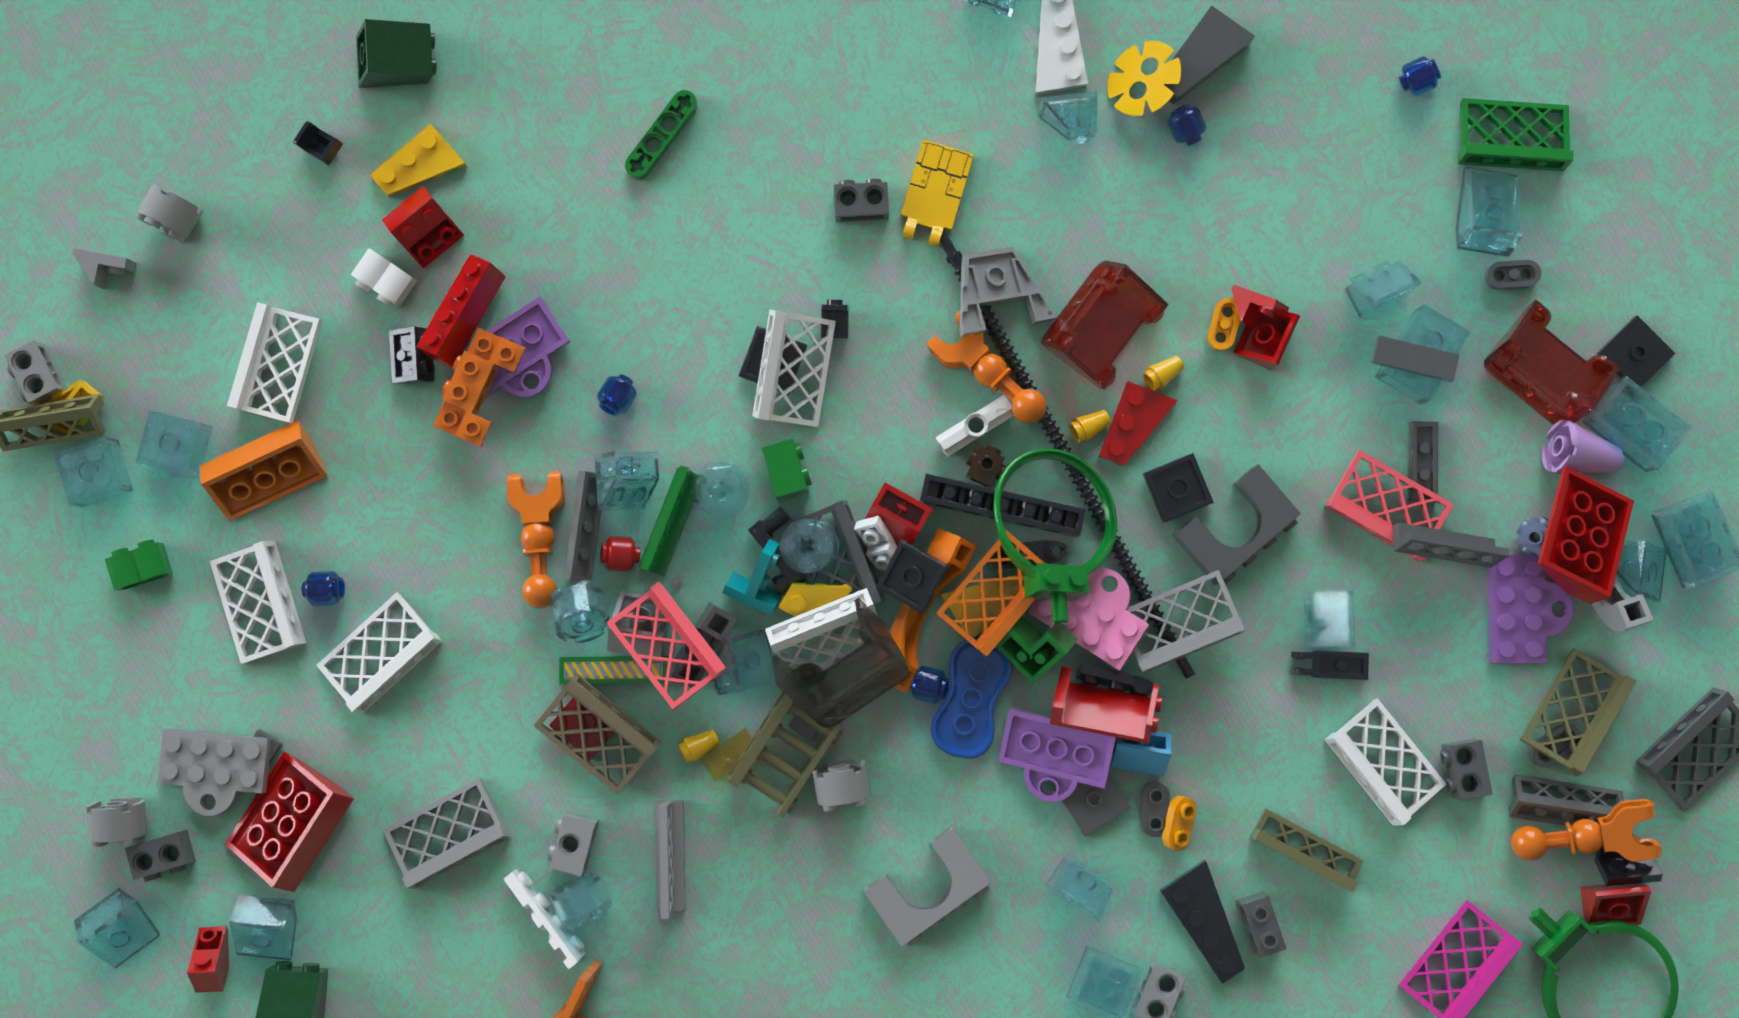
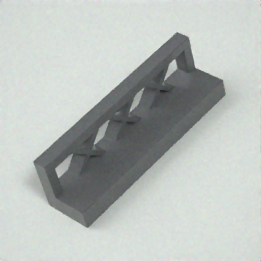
M588 471L578 472L564 579L592 583L607 475Z
M1399 522L1392 526L1394 552L1489 568L1509 557V549L1495 546V539Z
M1514 775L1512 783L1515 797L1508 809L1509 816L1513 818L1565 825V822H1569L1570 826H1572L1574 822L1581 819H1591L1598 823L1597 817L1607 816L1613 809V806L1607 805L1601 800L1603 798L1615 799L1616 804L1625 800L1623 791ZM1522 785L1530 786L1537 793H1523ZM1548 790H1556L1564 797L1562 799L1555 798ZM1583 794L1590 802H1582L1574 795Z

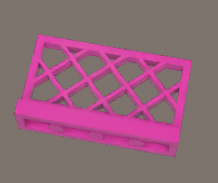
M1465 900L1398 985L1438 1018H1465L1522 947L1523 943L1510 935L1468 900ZM1467 909L1477 915L1478 927H1462L1461 916ZM1482 920L1486 922L1489 926L1483 927ZM1458 922V929H1452ZM1494 929L1503 937L1496 946H1485L1483 930ZM1479 930L1481 947L1465 948L1463 932ZM1459 932L1461 948L1446 949L1445 936L1448 933ZM1441 943V950H1435ZM1491 949H1493V950L1490 952V954L1487 956V955H1486V950H1491ZM1482 950V964L1479 967L1468 968L1466 951ZM1462 952L1464 968L1448 969L1446 953ZM1442 953L1444 970L1429 971L1427 963L1429 956ZM1424 964V971L1417 972ZM1469 971H1475L1474 974L1471 977H1469ZM1465 972L1466 984L1462 988L1451 989L1449 973ZM1445 973L1447 989L1431 991L1429 974ZM1425 975L1427 991L1415 992L1407 984L1413 976ZM1458 992L1454 999H1452V993ZM1432 994H1448L1449 1005L1442 1013L1433 1006ZM1420 995H1428V1001Z

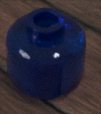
M1422 56L1402 66L1403 75L1398 77L1404 92L1409 90L1412 95L1419 96L1436 88L1441 74L1434 59L1429 60L1426 56Z
M1186 104L1170 112L1171 117L1168 119L1167 125L1177 143L1186 142L1187 146H1190L1202 140L1201 134L1206 131L1207 125L1199 108Z
M622 374L618 377H607L597 394V399L600 403L599 407L613 416L625 414L637 396V391L632 385L633 381Z
M335 571L311 572L307 576L306 581L302 583V595L307 598L312 606H333L344 597L345 582Z
M924 665L920 666L910 686L912 697L931 704L938 703L940 699L944 700L949 688V678H946L944 671Z

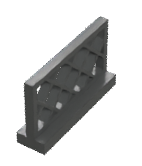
M846 500L839 501L829 507L785 524L808 584H815L816 576L820 572L832 578L829 585H833L835 580H838L858 590L867 588L873 605L886 601L882 590L876 587L878 584L877 576L871 561L866 556L867 551L863 540L854 530L856 522ZM830 512L835 520L831 532L818 526L822 515ZM816 518L814 524L807 522ZM802 523L812 527L807 541L797 538L793 527ZM837 528L840 533V536L835 534ZM816 529L829 535L824 549L810 544ZM833 537L843 541L845 548L841 557L828 552ZM800 543L805 545L803 551L801 549ZM808 547L822 552L816 567L806 562L805 554ZM846 554H848L850 561L845 559ZM825 555L839 560L834 574L820 569ZM843 562L851 565L855 573L851 582L837 576ZM809 568L814 570L813 575L811 574ZM856 579L858 580L860 586L854 584Z
M1712 688L1636 760L1637 764L1642 769L1648 771L1682 811H1686L1739 760V743H1737L1739 709L1733 703L1735 699L1728 691ZM1728 708L1731 712V724H1720V715ZM1705 728H1712L1711 743L1700 742L1701 732ZM1719 728H1730L1729 743H1718ZM1686 746H1693L1692 761H1681V751ZM1700 746L1711 747L1710 762L1699 761ZM1718 747H1729L1728 758L1724 762H1717ZM1666 765H1673L1672 780L1664 779L1659 774ZM1680 765H1691L1690 780H1679ZM1699 766H1709V776L1705 780H1698ZM1679 784H1690L1689 795L1682 801L1678 796Z

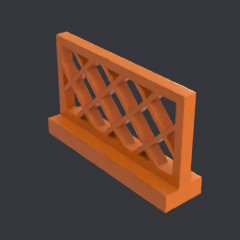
M1006 530L1011 543L1015 545L1017 551L1020 553L1021 550L1026 555L1024 558L1031 559L1036 564L1044 563ZM1000 539L996 541L936 612L942 620L986 657L1035 601L1032 598H1025L1024 585L1022 586L1024 576L1021 575L1019 568H1017V577L1002 578L1001 561H1010V559L1001 558ZM997 552V559H990ZM987 562H997L998 578L983 579L982 567ZM979 572V579L972 580ZM1018 579L1019 591L1016 595L1004 597L1003 581ZM999 581L1000 597L985 598L983 582ZM980 582L981 599L965 600V587L969 583ZM961 593L962 600H955ZM1000 600L1001 612L999 615L986 618L985 601ZM1004 600H1010L1006 606L1004 605ZM981 602L982 618L967 619L966 603ZM962 603L963 619L952 620L944 612L951 604ZM993 620V622L987 627L986 621ZM962 622H963L964 630H963L960 626H958L956 623H962ZM967 622H983V633L977 640L968 634Z
M595 959L578 978L566 1006L563 1005L553 1018H587V1016L579 1012L602 962Z

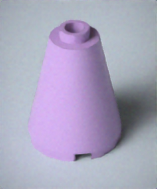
M1559 420L1556 422L1546 438L1550 439L1548 447L1543 446L1542 462L1545 469L1556 474H1561L1565 466L1579 473H1615L1624 463V455L1620 447L1572 421Z

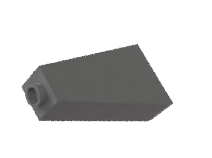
M1211 5L1173 58H1179L1181 78L1179 84H1164V86L1174 92V95L1168 102L1174 105L1241 54L1251 44L1255 35Z

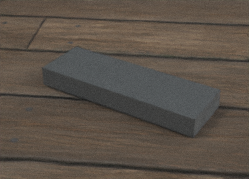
M1379 335L1376 339L1371 363L1452 382L1454 381L1459 354Z
M1411 421L1409 422L1408 478L1437 495L1438 422ZM1411 487L1408 488V502H1420L1417 491ZM1423 495L1424 500L1430 499L1429 497Z

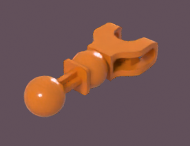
M959 310V311L955 314V317H956L957 324L960 326V310ZM984 333L962 337L955 344H946L937 337L931 338L926 343L932 355L946 368L967 369L971 374L974 373L978 383L985 387H990L993 394L1000 390L1012 401V412L1019 421L1032 424L1038 422L1045 415L1047 405L1044 396L1033 389L1023 390L1011 379L1012 370L1009 367L1007 368L1003 358L996 354H991L990 349L984 344Z
M560 471L550 472L547 475L545 490L538 495H529L525 489L524 479L518 473L509 474L507 478V499L510 505L521 514V523L525 527L521 532L520 539L525 549L523 554L530 557L531 576L523 584L522 596L529 606L537 609L546 608L554 602L557 596L556 584L552 578L547 576V556L553 555L551 547L555 540L554 530L550 525H553L554 514L561 509L565 502L564 477Z
M1648 799L1620 801L1607 816L1597 817L1598 823L1591 819H1581L1570 826L1569 822H1565V831L1544 833L1535 826L1527 825L1518 828L1511 838L1512 850L1519 858L1526 861L1540 859L1547 849L1569 847L1572 855H1576L1575 850L1581 853L1592 854L1599 851L1603 846L1605 852H1618L1625 859L1632 862L1656 859L1662 854V847L1657 840L1653 838H1638L1632 834L1633 828L1638 822L1652 819L1655 815V804Z

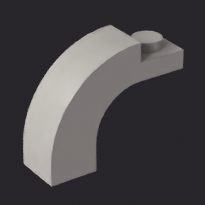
M1615 577L1611 598L1592 603L1600 619L1615 632H1624L1649 624L1654 620L1643 594L1629 597L1621 587L1617 577Z

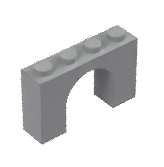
M950 826L930 841L937 854L947 866L951 876L950 888L940 902L928 907H919L909 903L902 897L886 873L863 890L901 947L906 943L909 946L915 944L923 937L920 933L929 927L931 930H934L945 921L943 918L951 911L953 914L958 913L967 906L966 900L973 895L978 898L989 890L987 885L991 883L990 878L953 826Z

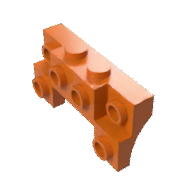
M477 328L468 350H464L462 356L459 355L453 365L455 372L451 380H447L443 386L442 395L444 396L442 400L444 402L433 426L482 448L486 434L493 423L477 416L499 367L516 373L518 364L527 348Z

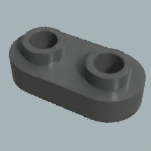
M1533 260L1500 261L1487 268L1484 276L1485 282L1490 288L1495 290L1529 288L1540 280L1541 268ZM1521 271L1527 272V279L1522 278ZM1495 273L1501 275V281L1495 279Z
M1559 724L1551 729L1553 740L1561 739L1562 733H1566L1564 724ZM1569 724L1572 736L1581 735L1576 726ZM1543 735L1536 742H1548L1547 735ZM1579 739L1574 740L1575 745L1578 743ZM1569 741L1555 744L1558 755L1563 758L1572 752ZM1530 747L1529 757L1535 765L1551 767L1557 763L1547 756L1541 758L1539 751Z
M1157 781L1147 783L1141 791L1140 826L1147 835L1152 837L1162 835L1170 802L1169 790L1164 784ZM1154 791H1159L1161 794L1160 799L1157 801H1153L1151 797ZM1154 818H1158L1160 821V825L1157 828H1152L1150 824Z

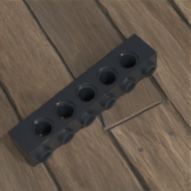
M926 474L920 502L994 519L995 489ZM1003 491L1001 498L1002 521L1076 538L1081 535L1086 509Z

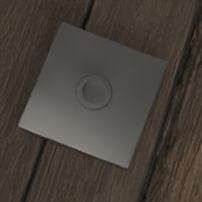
M1110 773L1108 774L1105 789L1078 782L1073 793L1062 800L1084 836L1089 835L1131 808Z

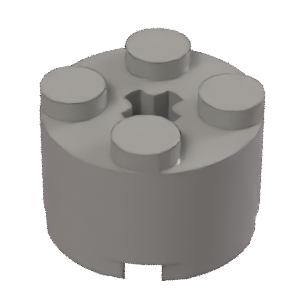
M152 184L137 210L138 215L136 218L157 229L161 226V233L183 243L185 239H188L203 211L172 192L166 193L162 190V187Z
M855 759L825 764L826 770L819 772L817 767L812 771L817 803L823 806V811L837 810L840 808L839 805L849 803L851 807L867 804L866 798L872 794L865 760H861L860 765H856Z
M135 797L110 799V802L104 804V806H101V801L86 806L88 839L91 847L105 846L108 842H117V846H127L134 844V839L146 837L147 823L144 799L140 801V798Z

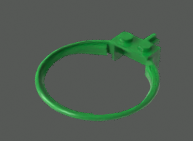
M1053 448L1035 449L1015 458L1001 474L994 494V519L997 533L1006 555L1025 574V598L1051 600L1052 622L1054 624L1069 622L1067 601H1075L1090 593L1088 575L1104 563L1113 548L1117 534V513L1114 500L1106 483L1087 462L1063 450ZM1035 460H1057L1077 469L1094 486L1105 512V532L1098 550L1085 565L1037 563L1034 566L1013 546L1003 526L1001 498L1008 479L1019 467Z
M1540 907L1530 913L1529 920L1544 933L1530 949L1544 964L1541 993L1548 1018H1561L1556 1002L1559 976L1554 975L1555 971L1558 973L1560 969L1555 964L1587 932L1593 936L1596 933L1599 936L1610 933L1631 934L1648 942L1659 953L1667 967L1671 985V993L1668 996L1667 1005L1661 1018H1672L1679 992L1677 970L1670 953L1653 934L1635 924L1619 920H1600L1586 923L1581 917L1570 910L1557 922Z

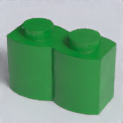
M154 539L138 543V548L131 551L128 548H122L111 552L112 556L106 558L105 562L114 590H127L172 575L164 543H155Z

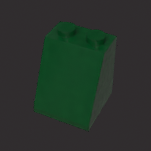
M365 19L356 35L358 88L428 84L433 75H436L437 69L436 59H432V49L435 47V34L431 33L430 24Z
M277 961L275 965L267 968L265 971L256 1018H324L329 968H320L318 963H304L303 967L292 966L293 962Z

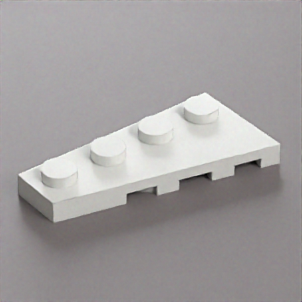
M1041 0L1035 95L1087 87L1088 85L1073 0Z
M514 870L504 878V881L524 908L528 909L531 907L533 910L531 913L532 920L538 928L544 931L547 929L550 933L548 935L550 939L548 942L555 951L559 950L565 954L567 959L563 962L570 969L585 955V952L582 950L584 948L582 941L576 935L571 936L565 929L567 924L559 914L554 915L548 908L550 903L547 898L540 892L537 894L530 886L533 884L530 877L524 871Z

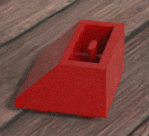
M424 186L382 219L390 233L423 269L464 236L463 232Z
M885 482L865 519L879 516L898 547L901 539L911 544L914 543L932 508Z

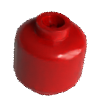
M610 536L606 542L601 543L600 563L604 564L608 571L630 572L634 567V563L640 562V547H635V541L631 537Z

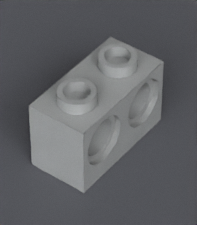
M31 341L4 355L8 363L6 365L7 371L17 380L20 386L18 388L19 395L25 402L33 405L42 404L51 400L53 394L67 389L44 344ZM30 357L31 365L26 369L25 361ZM42 381L43 388L40 392H37V384Z
M1151 960L1130 1010L1133 1016L1137 1018H1174L1176 1014L1174 1006L1177 998L1183 997L1187 987L1185 976ZM1166 976L1171 977L1172 985L1168 989H1161L1159 987L1160 980ZM1154 1002H1159L1162 1005L1161 1011L1156 1015L1149 1014V1006Z

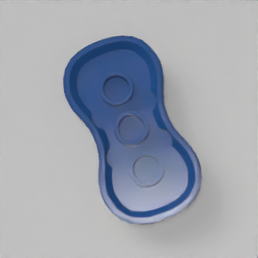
M965 639L954 648L950 656V687L945 701L933 717L931 734L936 746L945 753L959 758H977L983 755L993 742L995 732L994 706L999 694L1010 680L1012 663L996 647L986 657Z

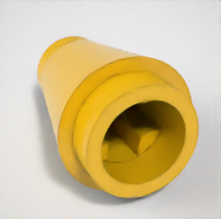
M1174 356L1151 365L1143 373L1144 381L1151 390H1162L1184 370V364L1178 356Z
M1105 410L1074 418L1073 422L1069 424V430L1076 442H1087L1107 425L1111 424L1108 413Z
M712 729L683 738V742L677 745L688 764L692 761L694 763L719 745L720 742Z

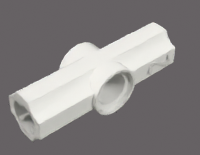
M1002 395L938 435L935 439L948 458L1014 416L1012 405L1005 395ZM971 420H979L983 425V430L979 433L971 432L968 423Z

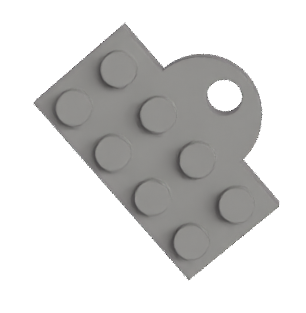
M163 729L157 784L183 786L186 803L193 811L200 815L214 816L225 813L234 806L240 791L266 793L272 738ZM208 794L213 795L216 800L213 809H208L205 805V798Z

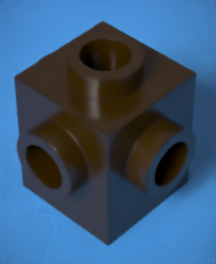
M987 445L986 448L980 446L978 452L972 450L966 463L971 466L966 478L984 487L991 488L994 480H999L1004 469L1007 467L1002 464L1005 457L1001 456L1002 451L991 445ZM982 462H988L991 468H984Z

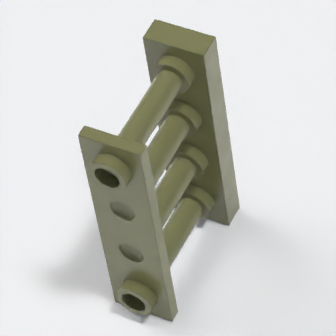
M787 687L784 688L726 776L727 782L736 788L740 783H747L777 802L779 805L775 810L781 817L786 812L790 813L794 809L798 801L796 796L830 744H836L843 733L841 730L842 723L834 719L830 726L799 706L797 704L798 701L795 700L798 695ZM785 714H793L824 735L816 748H813L782 727L783 724L780 722ZM770 737H778L809 757L801 771H798L767 751L768 747L765 745ZM755 760H763L794 781L786 794H783L752 774L750 767Z

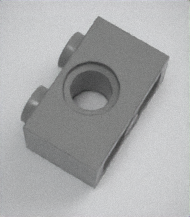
M570 812L565 813L563 818L559 817L554 832L558 834L556 845H551L547 860L551 861L550 869L583 876L586 873L599 820ZM568 836L577 839V850L567 848L565 842Z

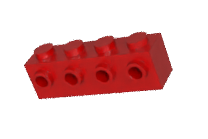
M470 254L416 347L433 360L453 368L456 358L463 352L506 276L491 262Z

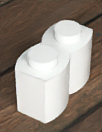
M370 248L351 273L357 279L355 282L357 286L366 292L373 289L379 293L377 299L389 307L393 303L400 307L417 283L416 279Z

